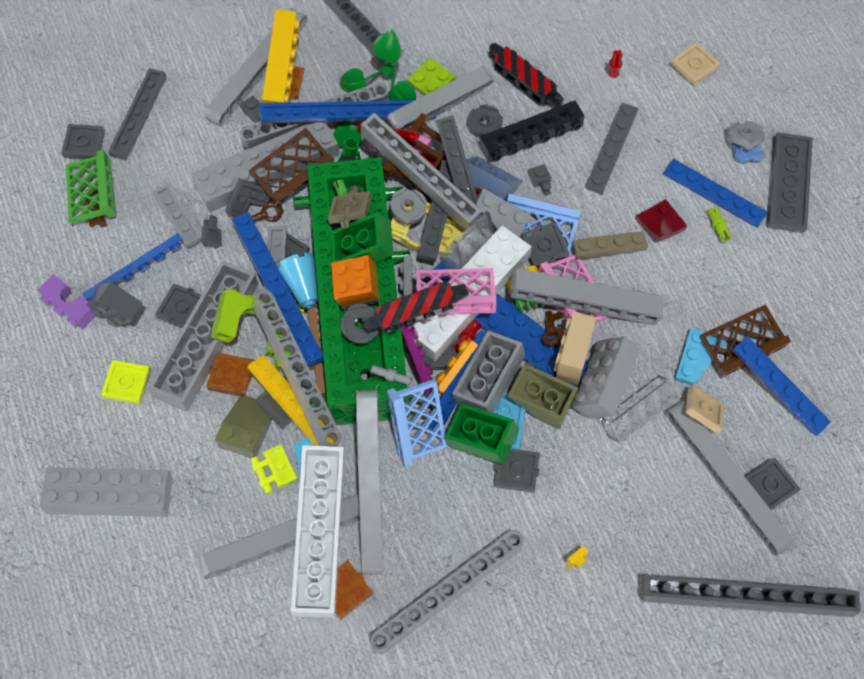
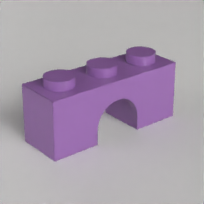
M54 274L38 289L41 295L40 300L47 306L52 305L54 307L53 310L62 317L64 315L67 317L66 320L73 327L78 326L83 330L97 316L90 311L91 308L86 306L88 301L81 295L73 302H65L72 292L67 284Z

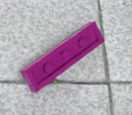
M402 326L401 330L422 383L432 380L431 375H433L430 364L425 362L424 356H426L423 346H419L417 341L419 335L415 326ZM432 387L425 389L427 397L432 392Z

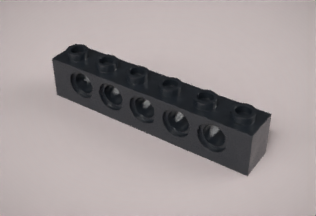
M576 100L482 135L479 138V147L488 162L498 161L504 156L513 155L522 149H529L535 144L547 142L549 139L562 136L566 132L580 129L584 124L585 115Z

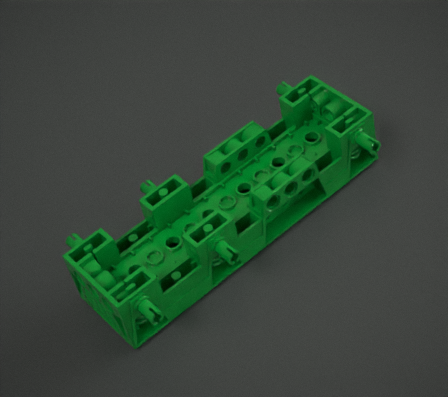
M381 157L308 164L310 194L309 196L293 197L294 208L311 206L327 397L323 399L337 426L357 424L356 391L377 390L378 421L392 420L386 391L394 388L397 392L409 387L406 384L397 381L391 382L386 380V377L371 373L373 365L387 370L389 368L397 370V373L406 376L401 326L398 327V331L391 334L379 331V335L366 344L351 342L343 334L341 319L347 310H343L341 305L334 300L331 267V231L340 228L341 224H330L328 215L333 198L337 196L333 187L334 182L338 185L337 180H344L348 193L352 186H357L359 188L358 192H371L372 200L367 216L378 212L388 218L387 199H391L395 192L403 188L402 186L386 188ZM410 250L394 251V255L375 262L379 300L378 303L368 305L375 311L377 306L398 299L394 265L396 262H404V255H411ZM359 319V323L356 324V327L363 329L364 326L362 319ZM363 372L372 374L369 379L361 378ZM424 391L422 395L427 397V394ZM414 395L404 396V402L409 404ZM309 402L312 407L317 408L313 402Z

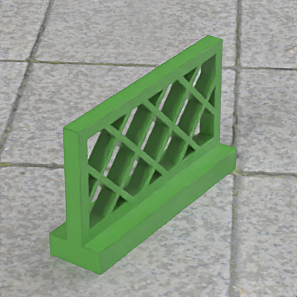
M104 149L97 151V156L67 164L66 182L70 224L105 214L108 218L114 217L115 206L111 160ZM96 163L92 170L88 169L91 164ZM80 168L75 175L72 174L71 170ZM86 171L89 174L83 180L80 177ZM96 176L97 180L93 184L89 183L92 177ZM76 181L81 182L76 189L72 188ZM87 185L90 188L84 194L81 190ZM97 190L99 193L94 198L90 197L93 191ZM77 195L82 196L77 203L73 202ZM88 199L91 202L85 208L82 204ZM95 204L100 206L99 210L90 211ZM78 209L83 210L79 216L74 217Z

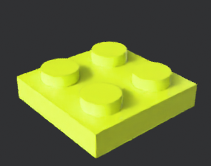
M112 360L101 393L102 398L140 405L151 368L149 366Z

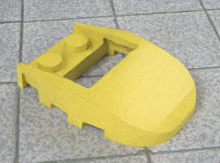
M427 202L425 214H429L430 202ZM405 203V208L411 209L412 205H407ZM447 215L438 252L439 256H446L458 250L466 233V230L449 215ZM393 217L391 221L392 239L411 250L419 251L421 243H415L406 237L409 226L403 225Z

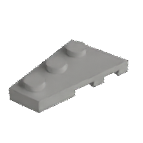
M484 188L480 190L474 203L482 210L481 214L484 218L491 222L497 230L504 226L520 238L530 214Z

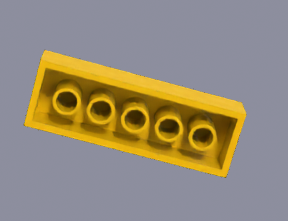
M275 9L262 103H288L291 98L293 69H295L297 40H299L300 19H297V12Z

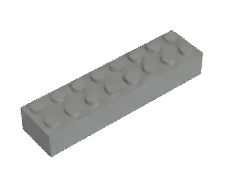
M326 122L307 123L192 173L194 184L209 213L228 204L239 178L259 184L250 174L249 169L304 128L309 130L328 154L330 153L333 158L339 156L338 143ZM306 134L299 138V144H310V139ZM288 146L285 148L284 155L295 156L296 147ZM298 148L297 156L308 158L309 149ZM311 149L310 158L319 159L323 156L319 150ZM273 157L270 165L281 167L282 158ZM284 158L283 167L294 168L295 160ZM297 160L296 169L304 170L307 168L308 161ZM259 168L255 171L259 177L267 178V168ZM270 169L269 178L280 179L281 170ZM283 171L282 180L292 177L293 172ZM268 181V187H269V186H272V185H274V184H276V183H278V182H270V181Z
M225 261L220 262L149 385L148 389L152 397L188 411L226 343L211 337L220 295L226 289H234L240 294L252 296L258 286L255 273Z

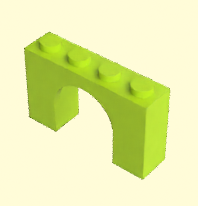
M226 289L219 298L211 337L227 343L231 342L236 337L240 316L246 313L256 315L252 306L255 297L240 294L234 289ZM268 317L270 320L275 321L274 318ZM268 340L265 355L274 357Z

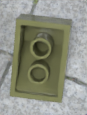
M524 363L508 394V398L541 421L560 429L575 400L578 387Z
M243 394L240 395L223 420L215 438L219 448L248 458L257 456L273 419L260 407L255 398Z

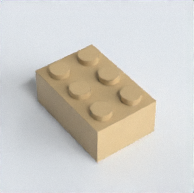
M573 312L572 318L567 319L554 371L557 372L556 378L579 385L596 317Z

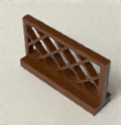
M304 128L249 169L250 174L272 199L276 207L309 182L308 168L304 170L296 169L297 160L308 161L307 165L310 162L318 164L334 161L330 153L328 154L307 128ZM306 134L310 139V144H299V138ZM288 146L296 147L295 156L284 155L285 148ZM298 148L309 149L308 158L298 157ZM311 149L319 150L323 156L319 159L310 158ZM273 157L282 158L281 167L271 166V159ZM284 158L294 159V168L283 167ZM259 168H267V178L259 177L255 171ZM270 169L281 170L280 179L269 178ZM283 171L293 172V178L290 181L282 180ZM268 181L278 182L279 189L272 193L268 188Z
M766 304L699 336L718 369L716 373L720 379L747 366L732 351L734 345L741 342L736 340L738 331L748 334L749 338L751 336L760 338L761 341L758 347L767 356L785 348L791 343L788 335L784 336ZM764 312L767 317L766 323L756 320L757 313ZM741 321L751 322L750 330L740 328ZM754 324L764 327L762 335L752 332ZM730 328L735 330L733 338L724 336V329ZM767 328L774 330L778 337L770 338L765 336ZM714 336L719 338L717 346L709 344L707 337ZM722 339L732 342L730 351L720 348ZM718 351L728 354L727 361L720 363L717 357Z

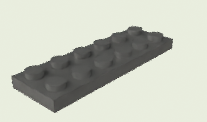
M777 132L775 136L768 227L806 232L813 137Z

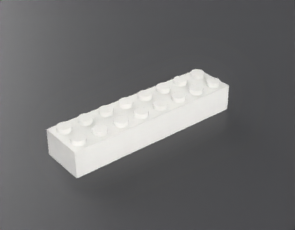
M501 226L462 269L493 268L496 295L512 278L516 269H520L530 258L532 246L504 226ZM464 275L459 279L466 283L471 278ZM481 275L478 278L486 282L490 275ZM474 281L469 286L476 291L481 285ZM454 282L451 286H455V285H459V284H458L457 282ZM485 288L479 293L481 295H491ZM479 313L440 314L429 320H424V318L416 320L417 323L412 325V327L415 326L419 338H417L419 346L422 345L426 356L435 362Z
M302 446L291 599L292 616L335 618L344 447Z

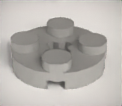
M737 121L729 126L728 141L741 145L745 149H753L754 146L761 144L764 140L765 131L763 132V127L758 123L745 121V124H739L740 121Z
M404 188L393 194L389 210L397 221L405 226H409L423 219L427 209V202L419 191L414 189L411 191ZM405 203H406L407 205H410V204H411V205H412L411 209H406V208H405Z

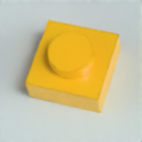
M582 546L567 559L566 565L571 570L575 566L580 568L587 561L588 550Z

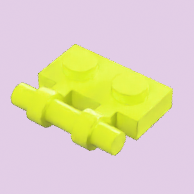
M281 444L264 451L265 460L260 461L258 456L251 458L253 472L257 473L260 480L259 485L261 489H264L266 495L273 493L271 487L273 483H277L279 489L298 481ZM268 467L270 468L273 474L269 477L266 476V473L264 471V469Z

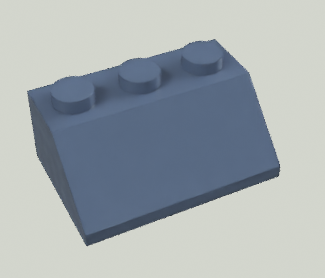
M478 156L467 159L478 195L480 190L484 188L507 201L509 194L513 195L523 181Z

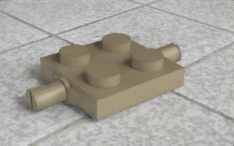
M352 186L348 194L334 196L328 215L329 223L341 224V227L348 228L350 221H357L366 217L372 200L371 192H358L359 188Z

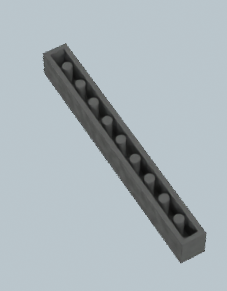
M646 575L642 581V602L840 617H854L861 612L860 592L856 590Z

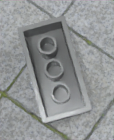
M488 330L452 392L456 405L465 404L494 413L526 355L523 344Z
M626 336L598 341L594 354L588 363L585 376L582 378L579 391L575 395L572 407L588 419L615 416L641 348Z

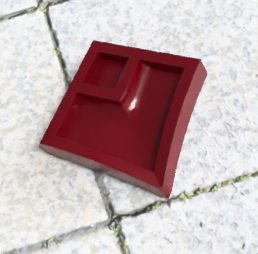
M666 199L636 215L635 218L643 229L658 241L672 237L686 230L688 226Z

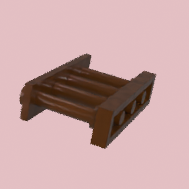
M421 113L410 130L416 131L417 134L425 133L442 143L440 134L428 127L426 123L428 116ZM418 138L416 142L406 141L411 147L415 146L436 159L433 167L437 170L441 166L442 160L446 158L445 150L440 154L419 141ZM387 161L383 167L385 178L388 179L391 174H396L416 186L417 191L424 193L392 162Z

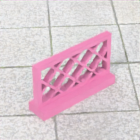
M575 255L550 264L548 262L541 263L538 269L539 272L560 276L552 270L553 268H559L563 270L562 276L567 271L576 275L574 280L580 276L585 278L587 282L594 283L581 259H576ZM575 261L578 270L567 267L568 263ZM555 306L558 312L562 311V319L565 324L568 318H572L573 312H582L596 317L595 323L611 318L610 316Z
M493 268L416 270L417 291L428 288L435 282L439 284L443 282L440 280L442 276H448L451 278L448 281L450 285L454 282H457L459 285L465 284L467 290L472 293L470 296L458 301L454 306V310L447 313L441 311L435 313V315L496 313ZM467 275L471 279L464 283L459 278ZM481 275H490V278L486 282H483L478 277H480ZM420 277H430L432 280L425 284L420 280ZM474 281L481 285L476 291L469 286ZM485 288L491 295H481L479 293Z

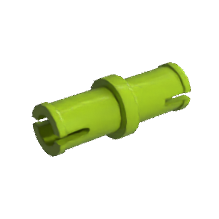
M714 206L715 211H713L712 207L709 208L707 212L713 222L714 230H717L721 242H726L725 238L727 241L731 240L732 235L727 227V221L722 217L718 206Z

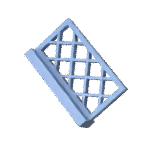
M509 194L507 202L528 214L535 215L538 219L530 225L527 222L523 232L528 229L529 231L532 230L531 227L539 223L544 226L542 221L548 218L553 219L554 222H557L562 237L568 243L567 249L570 253L580 211ZM569 223L573 224L572 230L565 233L561 225Z
M435 379L397 392L394 388L386 391L398 456L405 466L413 464L412 459L447 447ZM432 387V392L428 398L422 395L425 389ZM414 395L409 404L404 402V396ZM419 398L425 401L420 409L414 407ZM430 403L435 405L431 414L425 412ZM411 410L417 412L412 420L406 417ZM421 415L428 417L423 425L417 423ZM435 420L438 423L433 430L427 428L431 421ZM414 426L420 428L415 436L409 434ZM424 431L431 433L426 441L419 439ZM435 436L440 437V443L430 444ZM417 442L422 444L419 450H412Z

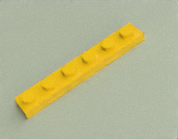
M264 354L250 363L247 368L313 445L319 446L286 379ZM318 420L319 424L324 425L321 420ZM326 437L328 442L334 443L331 438Z

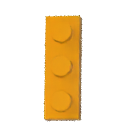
M468 338L467 341L464 340L460 344L458 354L449 359L447 369L444 373L440 372L436 377L435 381L443 393L478 346L472 339Z

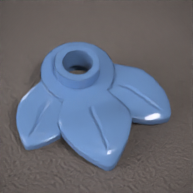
M732 144L735 149V159L740 163H747L749 160L761 161L765 158V154L759 151L761 144L754 146L750 150L745 149L741 145Z

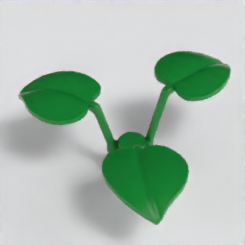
M393 29L380 35L373 44L375 55L379 59H385L382 69L364 78L362 70L352 68L346 71L340 79L341 88L346 93L367 87L368 85L365 81L383 73L385 76H392L391 86L393 89L388 92L390 101L417 100L415 89L411 83L402 80L398 81L395 85L396 72L399 70V63L397 61L401 56V46Z
M342 121L333 133L338 147L343 148L338 161H342L344 156L347 158L357 156L359 160L361 157L358 146L362 142V135L350 121Z

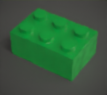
M376 212L350 223L348 228L340 227L331 231L332 262L369 255L374 262L394 255L391 220Z
M460 404L444 438L453 449L504 465L519 432V428L514 419Z

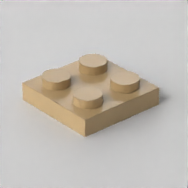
M697 42L671 60V65L694 86L720 67V63Z
M692 384L688 388L685 413L704 424L707 429H711L718 434L723 429L724 404Z

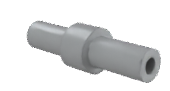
M373 365L371 373L386 377L385 379L391 382L397 381L410 385L412 381L411 377L399 374L397 370L391 368L387 370Z

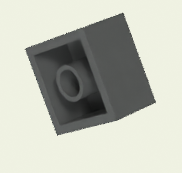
M110 281L96 288L86 306L91 308L90 311L92 313L105 317L110 325L120 326L132 322L142 302Z

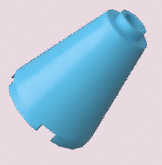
M304 253L305 256L303 257L295 254L280 261V266H277L299 305L306 309L312 308L318 301L315 258L312 253Z

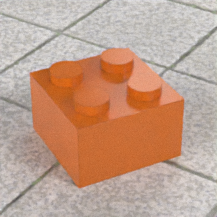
M369 255L331 263L334 300L342 307L376 299L379 300L376 263Z

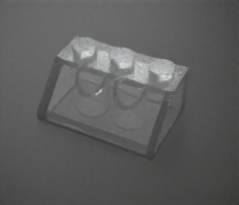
M486 211L460 234L439 259L449 269H462L495 233L490 213Z

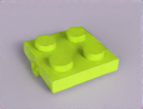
M430 57L407 81L425 96L456 80V76Z

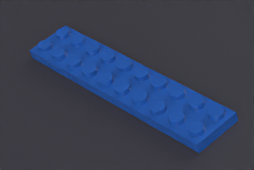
M446 255L433 270L462 269L463 267ZM442 276L440 280H442L443 282H448L451 280V278L448 276ZM425 277L422 281L425 284H427L432 279L430 277ZM497 293L496 313H479L474 318V320H477L475 324L477 325L480 322L481 329L485 332L489 330L521 342L526 354L523 361L534 363V368L556 377L557 372L554 371L561 341L557 345L554 344V346L545 344L542 341V337L547 330L526 314L521 313L519 309L516 310L514 305ZM548 336L547 338H548V339H551V338H554L555 336ZM586 359L583 366L579 385L582 382V378L585 376V373L588 368L589 362Z

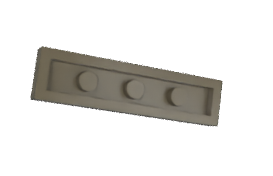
M643 231L575 239L572 241L576 259L645 251L648 248Z

